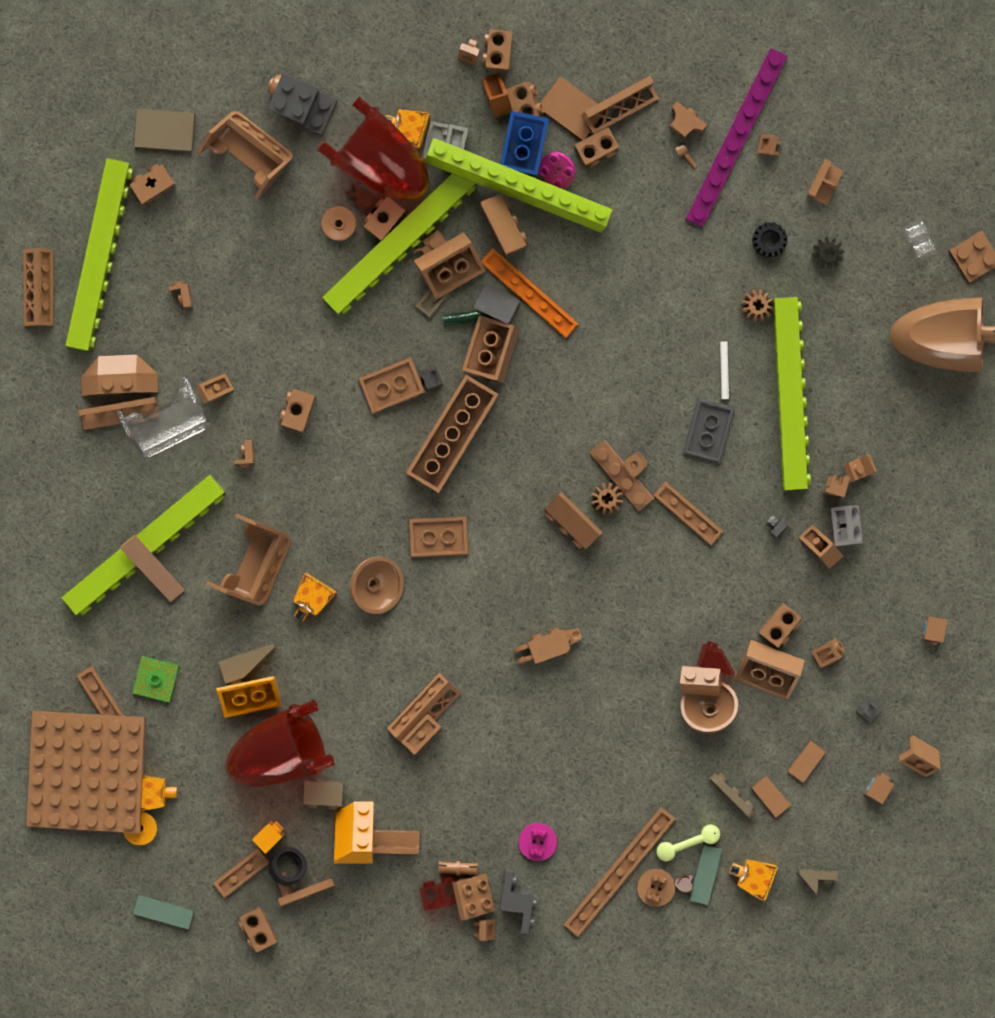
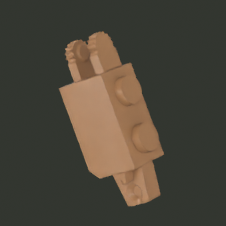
M559 627L548 630V635L541 636V633L531 636V641H528L527 644L513 648L514 652H521L524 649L530 648L532 655L519 658L518 663L534 659L535 664L568 653L570 645L582 639L579 628L564 631V629L560 630Z

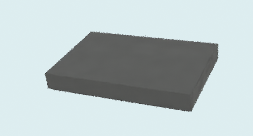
M698 398L683 453L720 463L735 408Z

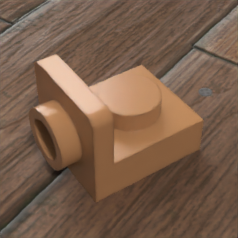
M184 281L174 282L173 286H169L170 292L181 290V293L178 294L180 305H183L185 309L193 308L189 284H184Z
M244 440V445H241L242 456H245V460H234V464L239 465V468H250V464H255L254 441Z
M866 455L843 465L847 476L850 477V483L877 472L871 455Z
M837 638L811 651L820 668L839 660L845 655L844 646Z

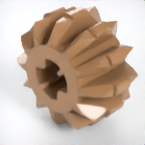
M761 289L758 291V295H756L755 290H752V297L746 294L744 297L748 301L741 302L742 305L747 306L742 309V312H750L746 315V318L748 319L751 315H754L753 322L757 321L758 316L761 322L764 321L763 314L766 317H770L771 314L767 310H774L773 306H768V304L773 302V299L766 300L769 293L762 296L763 291ZM757 301H760V305H763V308H759V311L753 306V303L755 304Z
M601 483L603 490L601 491L598 487L594 488L599 494H591V497L597 498L591 504H599L595 508L596 511L603 507V515H605L606 508H608L611 515L613 514L611 507L618 511L620 508L616 503L623 504L622 500H617V497L623 496V493H615L619 489L618 486L611 490L612 483L608 484V489H606L604 483ZM609 493L612 501L605 504L603 503L605 500L602 501V496H606Z

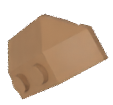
M138 355L98 356L81 376L82 396L159 393L158 373Z

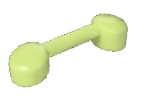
M709 824L703 827L700 835L675 845L669 842H662L657 847V856L660 860L667 862L675 857L676 852L701 842L714 844L720 839V830L717 826Z

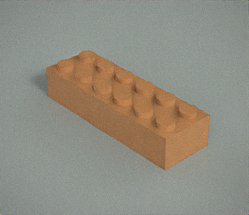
M465 375L406 474L440 493L499 394L470 376Z

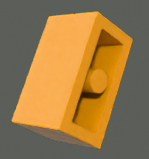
M271 820L252 840L266 854L284 836L282 832L284 828L277 821L274 823Z

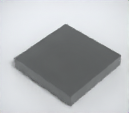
M485 284L474 305V309L509 324L520 299Z

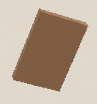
M560 76L541 101V105L545 114L583 141L591 131L584 121L582 114L587 109L597 105V103ZM595 116L590 121L595 127L601 118Z
M412 357L358 378L372 414L426 393Z
M467 516L409 519L411 557L468 555Z

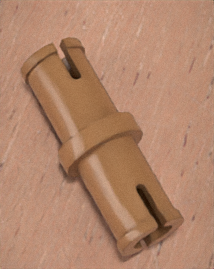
M439 861V874H456V876H460V874L477 876L478 863Z

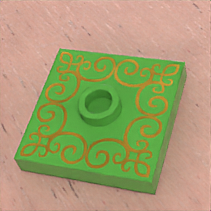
M141 656L133 694L170 703L179 665Z

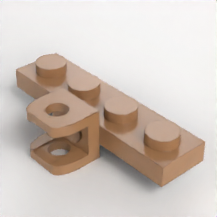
M606 440L590 452L638 511L654 499L636 477L648 464L639 452L632 454L623 462Z

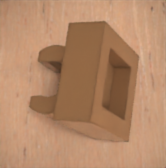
M470 39L468 45L462 43L458 59L475 65L480 49L476 48L477 41Z
M761 135L757 153L761 155H779V152H776L775 149L776 145H781L782 143L778 140L777 136Z
M487 919L474 923V926H479V932L474 933V936L479 937V940L487 941L496 938V920Z

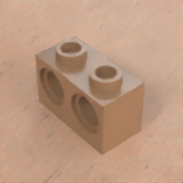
M490 29L489 34H485L484 46H488L487 53H483L482 65H486V70L509 71L513 31ZM501 37L504 42L502 45L497 46L493 43V39ZM499 56L502 61L500 64L495 65L491 62V58Z
M526 81L506 89L513 111L526 114V110L531 107L533 110L532 115L543 117L544 110L541 103H538L536 97L538 91L534 84L532 85L531 82ZM525 89L527 96L522 100L520 92Z
M609 127L574 145L584 167L589 165L590 168L600 163L599 160L605 156L607 159L617 154L616 151L619 150V146ZM603 140H608L611 142V147L609 149H604L601 147V142ZM592 149L595 155L592 158H587L584 155V151Z
M781 603L759 631V634L777 648L780 645L783 647L789 640L788 634L791 630L795 632L800 626L801 622L799 620L802 617L787 605ZM786 613L792 616L790 624H784L782 621V617ZM775 628L780 631L778 639H772L770 635L771 631Z
M262 906L240 916L241 921L238 923L243 932L246 931L249 937L247 942L251 950L255 949L257 953L278 942ZM251 916L256 917L258 925L251 926L248 923V918ZM258 934H264L267 938V941L265 943H259L256 939V936Z

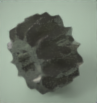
M825 237L824 242L819 239L817 241L819 246H813V249L818 252L811 254L812 257L818 256L814 263L817 264L821 261L820 268H824L827 263L828 270L832 268V264L835 267L839 266L837 260L843 261L844 258L838 254L845 253L844 250H838L842 243L835 245L836 238H833L831 243H829L828 237ZM827 249H831L832 251L830 253H833V256L830 255L827 258L825 257L826 253L823 252Z

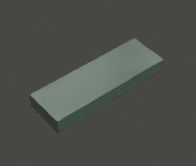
M703 844L693 883V891L689 898L690 901L705 905L709 904L722 853L721 848Z
M138 895L133 914L189 930L194 910Z

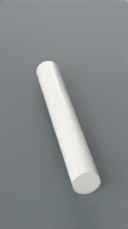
M720 342L721 399H729L728 342Z

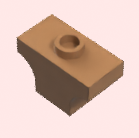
M679 102L673 105L671 110L674 112L675 120L670 125V129L683 139L693 131L703 132L707 124L697 117L698 114L693 109H686Z

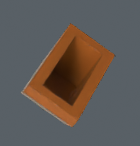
M500 73L482 78L494 118L511 113L512 108L508 93Z

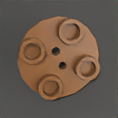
M649 869L638 880V895L649 906L660 907L666 905L675 894L674 879L663 869Z

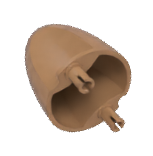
M983 297L952 299L928 304L901 316L892 325L889 331V339L899 353L918 363L951 371L982 373L983 346L985 344H995V326H983Z

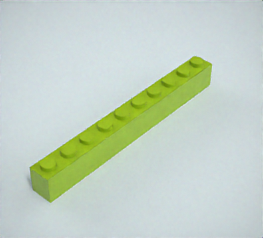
M433 138L424 162L600 233L607 226L612 209L436 138Z
M106 158L65 345L70 348L90 352L91 348H94L96 344L94 332L100 326L101 319L98 318L99 310L102 311L104 308L105 300L102 299L103 292H107L109 281H106L107 273H111L113 262H110L111 255L116 253L117 243H114L115 236L120 234L121 225L118 224L119 218L123 217L125 212V206H122L124 198L127 199L129 187L126 186L128 180H131L133 175V169L127 162Z
M451 174L322 298L338 315L341 313L345 315L352 308L350 304L353 301H360L366 295L364 291L369 286L371 288L375 287L380 281L378 278L383 273L387 275L394 268L392 266L393 263L397 260L401 262L408 255L406 251L410 247L413 249L421 243L420 238L424 234L428 236L435 229L433 225L438 221L443 222L449 216L447 212L452 207L454 209L458 208L463 203L462 198L466 194L470 196L477 189V183Z
M798 297L774 298L773 311L783 490L808 489V485H811L810 474H807L810 458L809 454L806 455L809 439L808 435H805L808 420L807 416H804L807 401L806 397H803V389H806L805 378H802L801 371L805 369L804 359H801L800 351L804 350L803 340H800L799 332L803 331L802 321H799L798 313H801L802 307L801 301L798 302Z
M209 475L136 536L152 554L154 552L158 554L165 548L164 544L168 540L173 542L180 536V530L190 528L195 523L194 519L197 516L203 517L210 511L209 506L213 503L215 505L219 504L224 499L223 495L226 492L213 476ZM119 549L61 598L75 615L80 613L85 615L92 609L90 607L95 601L97 603L101 602L106 597L104 593L109 589L114 591L121 585L119 581L124 577L127 579L136 572L134 569L137 566Z

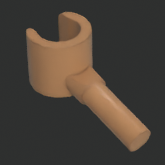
M680 145L675 148L678 157L684 155L693 168L697 166L690 157L686 146Z

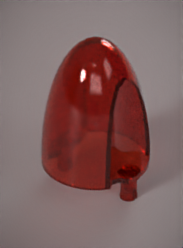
M359 96L352 106L365 116V120L340 151L337 152L326 141L320 145L317 151L330 160L332 167L336 165L352 178L386 197L403 201L421 198L426 194L429 187V175L421 155L404 134L379 112L380 108L378 106H370Z
M311 700L302 705H289V709L264 720L241 736L230 749L225 761V771L232 781L244 786L263 787L289 782L309 775L319 776L321 771L334 766V758L331 754L326 756L320 733L309 715L319 710L317 702Z

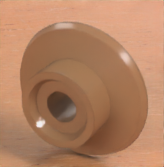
M336 206L325 212L321 225L326 236L340 241L349 238L353 234L356 220L349 209ZM342 221L343 224L341 227H336L335 223Z

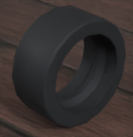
M284 847L279 849L270 858L268 864L269 873L276 883L283 886H291L305 875L307 862L304 855L298 849ZM290 856L296 860L298 872L295 876L286 877L279 872L277 862L280 857Z

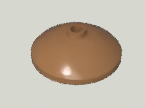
M376 556L366 559L356 568L351 579L350 591L353 601L361 610L371 614H381L390 610L397 604L402 595L404 587L403 575L399 566L388 558ZM371 580H373L372 586L369 585Z
M724 682L721 685L720 696L684 694L681 700L683 719L692 729L702 733H716L726 729L735 720L739 708L736 693ZM709 710L714 711L712 714L707 713Z

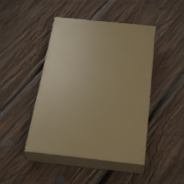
M137 109L134 147L192 152L195 113Z

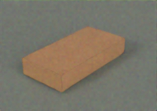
M810 740L788 772L804 783L826 752Z
M767 776L751 787L775 817H778L791 806Z

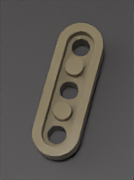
M721 772L718 775L714 773L710 777L749 818L755 814L753 811L755 807L748 800L744 802L740 798L742 794L735 786L730 788L726 784L729 780Z

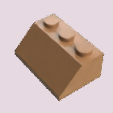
M500 194L480 202V207L505 257L527 247V237L524 232L520 233L517 226L520 224L515 214L511 216L508 210L511 206L506 197L502 198Z
M464 232L414 260L422 278L436 300L485 272L472 242Z
M479 316L462 371L503 384L520 329L511 324Z
M562 492L545 508L547 511L545 515L552 522L556 520L560 524L558 528L566 536L570 534L574 538L572 542L579 549L582 547L587 549L603 533Z
M750 640L734 680L789 700L801 676L805 660Z

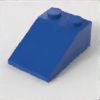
M511 111L500 164L523 174L537 177L549 119Z

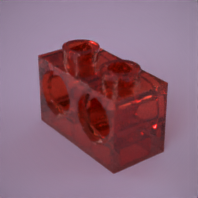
M453 876L441 878L442 882L434 883V880L423 882V886L419 889L424 911L457 904L455 893L447 895L444 892L445 887L453 886L452 883L458 881L457 878L453 879ZM433 890L437 896L435 899L430 900L426 897V892Z

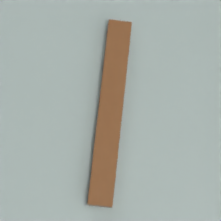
M660 807L563 926L579 937L676 819Z

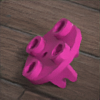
M552 152L542 159L539 174L548 184L562 189L567 188L573 183L576 177V169L569 157L563 153Z
M533 823L526 826L519 837V847L522 854L533 861L548 859L555 852L557 846V838L554 831L548 825L542 823Z

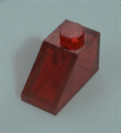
M707 641V644L702 643L696 666L720 669L721 673L734 677L735 672L723 650L718 648L719 644Z

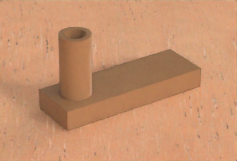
M286 872L281 873L283 876L287 877ZM331 878L294 893L291 886L278 884L282 895L281 898H278L280 906L283 907L336 887L334 879Z

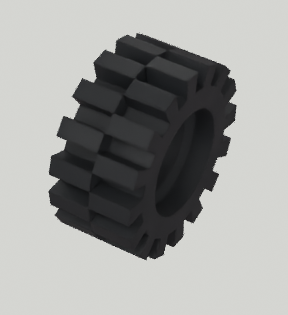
M766 222L760 225L752 238L753 247L756 249V252L767 258L776 257L781 254L788 242L785 229H782L781 225H777L774 222ZM766 233H773L777 237V243L774 247H767L763 244L762 239Z

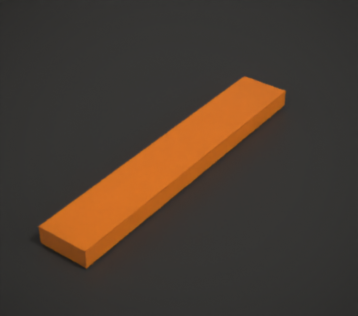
M494 248L481 261L483 266L563 337L567 338L579 325Z

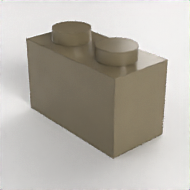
M305 780L303 804H307V808H319V805H325L327 809H338V806L343 805L344 782Z

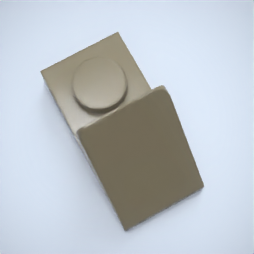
M798 869L799 875L816 895L818 879L821 880V883L826 884L838 881V873L836 871Z

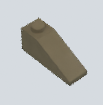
M275 643L219 661L225 684L229 682L231 685L241 683V678L246 677L276 647Z

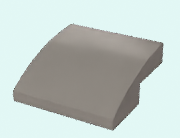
M429 121L422 159H425L433 138L464 150L468 128Z

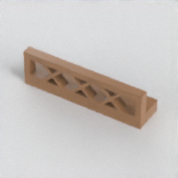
M651 76L584 111L582 117L592 135L657 101L659 97L652 87L654 81ZM647 88L653 97L648 101L640 99L641 92ZM627 99L636 101L634 108L631 110L623 107ZM610 108L618 109V117H608V110ZM595 116L603 119L602 125L596 129L590 121Z
M53 249L23 250L24 326H53ZM33 253V262L31 263L30 254ZM31 274H33L32 282L30 281ZM32 293L34 294L33 301L30 300V295ZM32 312L34 313V321H33V322H31V313H32Z
M155 397L78 410L79 416L82 417L84 430L160 417L157 398Z
M439 673L387 729L401 742L427 714L436 721L461 692ZM449 689L454 691L449 697L444 698L445 693ZM439 704L438 709L436 711L431 712V708L434 705Z
M374 830L373 853L419 854L420 831Z

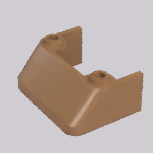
M236 111L227 115L207 133L196 152L200 155L207 148L215 154H224L228 151L256 173L254 182L259 188L254 196L256 200L270 189L293 157L287 148L243 114Z
M236 513V518L247 522L244 528V535L251 542L237 575L227 574L223 578L221 585L207 581L206 585L225 594L261 606L270 595L291 545V537L288 534Z

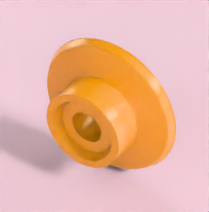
M142 811L141 825L144 829L141 830V833L123 832L125 838L130 843L145 845L154 839L157 833V824L150 814Z

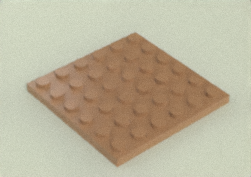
M32 711L26 826L141 833L146 717Z

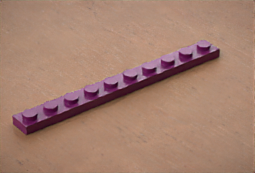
M770 48L686 220L703 228L788 57L787 55Z

